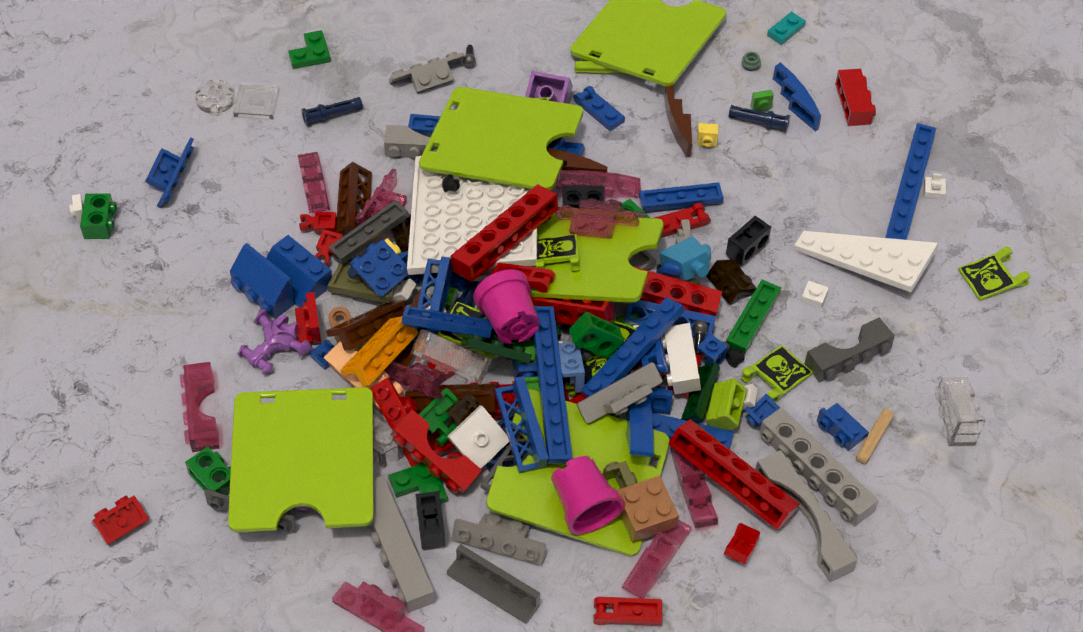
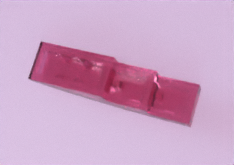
M318 152L299 154L298 162L309 214L330 210Z
M560 171L556 181V189L562 190V186H604V196L615 199L619 194L638 199L639 191H641L640 178L602 171Z
M670 447L681 490L695 529L718 525V516L711 502L712 495L705 481V473Z
M678 519L676 528L664 532L659 531L650 546L646 547L623 583L622 588L639 598H644L691 531V526Z

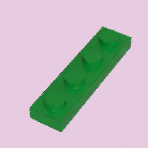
M763 279L760 281L726 339L731 348L736 350L739 348L743 353H746L779 296L781 287Z

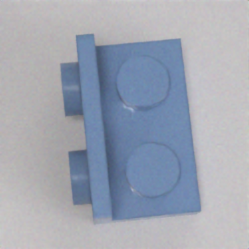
M573 342L558 343L562 377H569V383L574 385L575 393L581 392L580 390L584 387L585 371L580 348L575 346Z

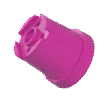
M513 269L499 271L485 278L476 287L473 294L474 302L480 312L486 315L501 342L512 344L511 341L517 339L519 342H523L532 337L538 330L537 325L538 322L540 323L530 296V284L523 272Z
M589 456L576 457L567 461V467L563 470L559 467L554 471L551 481L564 508V519L572 534L582 535L597 531L614 521L624 510L625 501L618 491L610 486L593 458L591 460Z

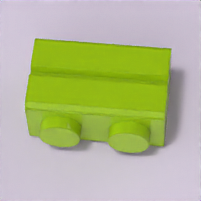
M734 378L725 380V382L715 383L710 398L709 410L706 413V422L711 427L724 430L738 428L747 391L746 388Z

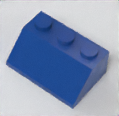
M287 235L272 246L266 259L291 278L294 303L297 307H303L302 302H307L306 293L314 292L315 299H317L328 290V284L332 278V270L292 237Z
M248 243L244 244L230 269L231 284L237 291H242L250 302H255L260 309L267 310L269 315L277 319L295 305L291 278Z

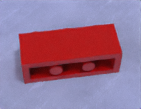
M861 68L838 70L835 85L847 125H871L873 116L876 115V107L871 102V91L867 89L866 76H863Z

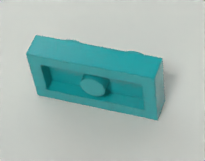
M791 11L767 31V36L782 45L805 27L806 20Z

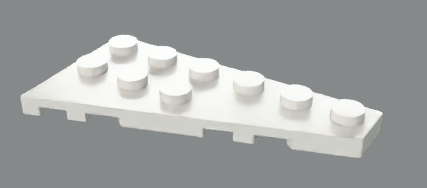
M803 231L794 245V250L908 292H912L938 249V243L813 231Z

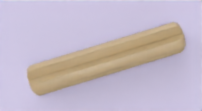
M888 409L882 410L857 453L856 460L862 464L868 462L893 419L894 413Z

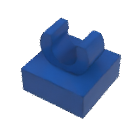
M325 340L310 352V357L324 370L330 367L324 356L334 348V345L329 340Z
M657 386V389L651 388L653 392L649 396L652 412L670 414L673 391L666 390L665 386Z

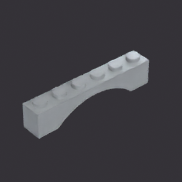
M386 125L384 139L385 156L407 158L422 156L430 137L419 134L407 126ZM433 146L431 151L436 152L438 147Z
M780 450L758 460L755 470L800 504L798 509L809 521L817 540V565L828 581L832 582L853 572L858 560L856 552L846 544L842 532L832 524L828 512L823 511L820 507L816 495L806 487L804 478L797 474L790 458L785 457Z

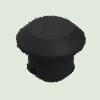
M451 174L447 175L442 181L444 192H456L460 187L459 180L454 179Z
M739 348L737 350L728 349L726 353V360L732 367H737L738 363L743 362L745 359L744 353Z

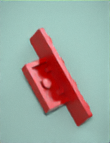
M385 378L370 388L392 431L411 409L419 415L416 402L410 396L400 397L390 378ZM401 447L411 467L421 464L411 457V452L408 449Z

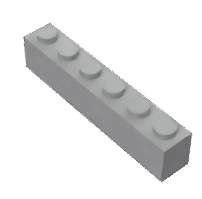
M384 476L373 478L374 519L367 527L371 526L373 530L371 533L375 546L379 545L381 549L379 556L383 566L388 565L390 571L387 574L391 585L397 586L398 592H396L398 602L400 606L405 605L409 613L435 603L434 590Z

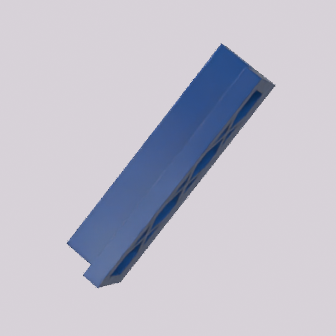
M441 256V260L428 258L417 308L425 309L431 305L430 310L444 312L453 272L452 262L449 257ZM432 265L439 266L435 279L431 275ZM435 284L433 298L429 299L426 295L427 289ZM417 327L416 329L419 331L423 327ZM426 328L424 340L417 339L416 335L410 343L436 347L439 331Z
M643 300L629 302L625 323L640 326L660 304ZM685 310L671 326L690 323L692 338L695 339L694 323L698 320L705 321L708 325L707 334L704 335V339H706L710 334H713L716 316ZM631 314H638V317L641 319L631 318Z
M524 376L516 377L513 385L495 388L494 392L518 473L546 468L549 457ZM513 392L515 397L513 404L511 405L504 401L502 394ZM512 411L521 416L519 425L509 421L508 416ZM517 432L527 436L528 441L524 446L515 441ZM524 452L533 457V464H522L521 456Z

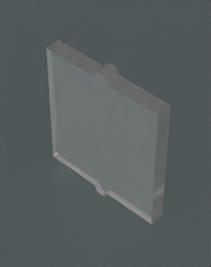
M342 294L331 295L330 298L316 302L317 310L326 330L331 328L328 319L329 313L336 307L346 308L351 318L359 316L351 296ZM339 318L336 321L340 323L343 322L344 319Z

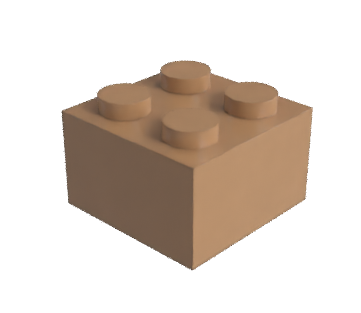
M660 475L617 490L625 501V507L620 516L632 543L676 528L679 515Z

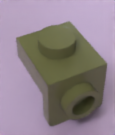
M626 461L609 463L603 470L602 474L606 480L616 478L620 489L637 483L636 475L630 471Z

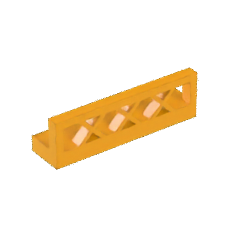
M402 316L390 318L340 370L343 376L356 374L363 386H370L418 334L417 329L402 324Z

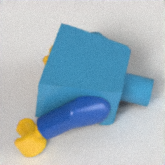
M693 236L659 252L661 267L656 273L675 276L684 281L697 275L705 277L710 268L711 248L708 244L701 245Z

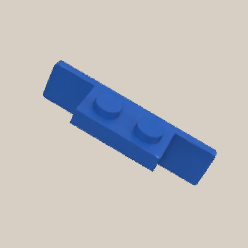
M190 137L180 157L163 148L159 151L145 180L146 183L163 191L157 207L161 208L164 202H169L173 194L170 189L171 187L175 188L180 179L177 174L178 172L182 173L186 167L187 162L184 159L185 157L189 158L194 150V147L191 146L194 141L193 138Z

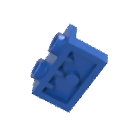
M835 403L827 410L825 408L819 410L817 417L819 426L833 436L835 441L847 451L867 438L869 432L838 403Z

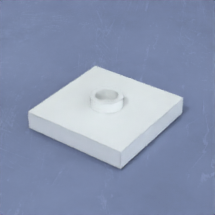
M483 406L476 408L447 436L462 455H466L479 468H482L509 442L506 433Z

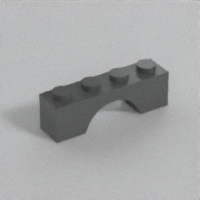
M879 317L861 326L858 337L859 343L856 346L840 349L823 343L807 351L804 364L813 371V375L819 383L826 379L831 380L843 371H850L857 364L866 363L874 356L890 351L895 335Z

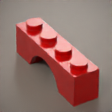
M411 409L390 434L393 436V441L398 446L408 449L415 461L424 463L431 475L436 478L440 477L451 492L461 495L480 474L482 469L466 455L456 459H446L437 455L428 443L427 431L429 423Z

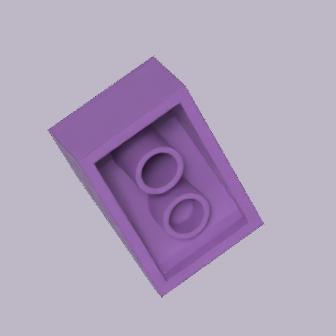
M532 71L525 97H549V101L568 104L573 84L568 77Z

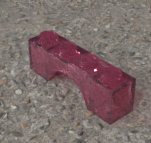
M211 362L183 365L184 374L180 375L181 387L185 388V393H181L182 404L187 408V411L183 412L184 425H188V430L184 431L185 442L190 444L192 453L200 452L207 446L211 450L220 449L216 418L205 415L199 410L201 402L207 396L215 393Z

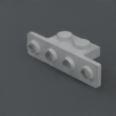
M452 52L447 54L446 58L439 59L437 57L429 60L428 64L421 65V63L415 64L407 71H403V69L397 70L392 73L389 82L392 84L411 77L416 93L453 82L454 78L449 65L461 61L464 54L463 52L459 54Z
M653 362L578 402L577 407L585 423H590L607 413L622 414L628 410V405L632 403L636 405L647 399L646 395L653 392L651 388L662 383V378Z
M484 514L479 524L458 518L454 521L451 539L455 542L539 566L543 563L546 549L545 543L526 538L530 526L524 525L519 521L506 520L495 514Z

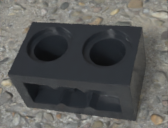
M562 186V214L604 216V186Z
M755 215L728 238L726 255L741 266L744 265L769 242L771 226Z
M439 491L415 494L422 549L444 547L445 531Z

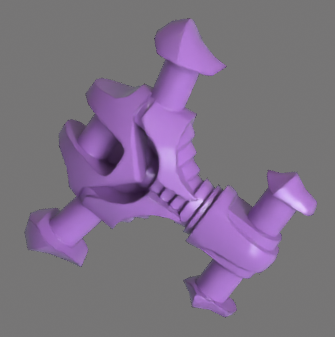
M260 309L253 323L263 325L264 342L261 345L258 344L253 351L248 348V345H241L237 354L239 357L244 355L251 366L261 368L262 374L265 375L273 371L274 364L266 362L271 357V353L283 350L289 351L293 348L298 351L300 357L311 352L312 345L307 340H304L302 343L297 341L298 324L293 322L290 326L287 325L289 321L288 316L282 315L270 321L268 319V311Z

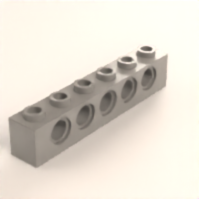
M782 407L761 422L759 431L761 438L766 443H769L776 452L781 450L785 457H789L795 471L801 474L813 489L822 494L825 501L829 505H833L840 512L844 520L850 522L855 527L875 512L878 499Z

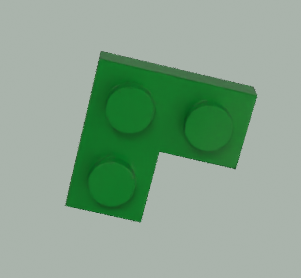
M322 30L304 33L306 47L288 50L293 69L331 62Z
M424 463L388 475V480L396 498L419 491V493L439 491L441 504L448 502V496L440 478L431 475Z

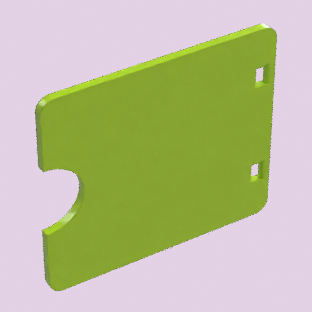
M609 0L571 45L570 53L575 57L663 86H672L726 18V10L699 0H694L687 5L677 7L666 5L661 0ZM592 54H595V55L600 56V58H597V57H594V56H591V55H592Z
M457 87L453 90L419 160V166L422 170L451 174L452 176L532 189L539 184L548 190H552L562 169L563 160L552 157L547 151V146L553 140L560 137H575L583 117V108L579 105ZM452 105L458 106L457 109L452 110ZM433 146L438 147L436 152L431 151Z
M553 214L551 219L546 220V223L541 224L537 228V239L577 234L580 270L571 271L570 261L545 264V269H550L555 273V279L550 283L547 292L541 293L537 289L531 288L530 296L637 302L642 296L648 278V271L634 268L629 263V260L640 251L657 249L664 228L663 221L657 218Z
M369 388L242 392L236 395L234 398L228 524L232 531H276L281 517L290 509L299 506L311 507L318 511L324 519L325 528L362 527L372 523L374 519L373 395ZM332 395H346V399L333 400ZM261 398H275V402L261 403Z
M528 389L545 444L540 392ZM565 401L572 459L580 456H589L591 460L593 458L601 473H603L605 466L609 463L626 461L630 471L636 475L637 483L661 475L670 441L665 433L653 429V457L659 458L655 468L649 466L651 457L629 453L626 437L627 420L605 414L590 423H585L577 404ZM515 413L512 422L519 425L521 416ZM520 433L525 438V440L528 441L527 436ZM528 455L522 464H533L534 459ZM547 463L544 469L518 473L517 466H497L486 499V506L490 511L632 557L639 552L642 540L632 543L620 515L605 527L588 534L576 535L569 531L564 519V508L551 481L554 471L559 467L563 470L567 467V464ZM616 478L607 480L612 488L620 489Z

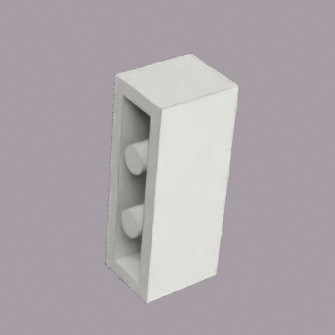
M690 323L671 326L665 332V336H661L663 347L668 352V354H665L671 371V373H666L668 386H673L674 394L701 390Z

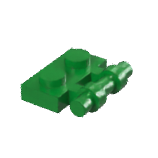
M447 387L419 414L429 423L427 433L430 436L436 430L440 433V436L436 439V443L440 447L446 442H451L447 436L457 427L454 422L449 427L444 424L449 418L445 411L458 400Z

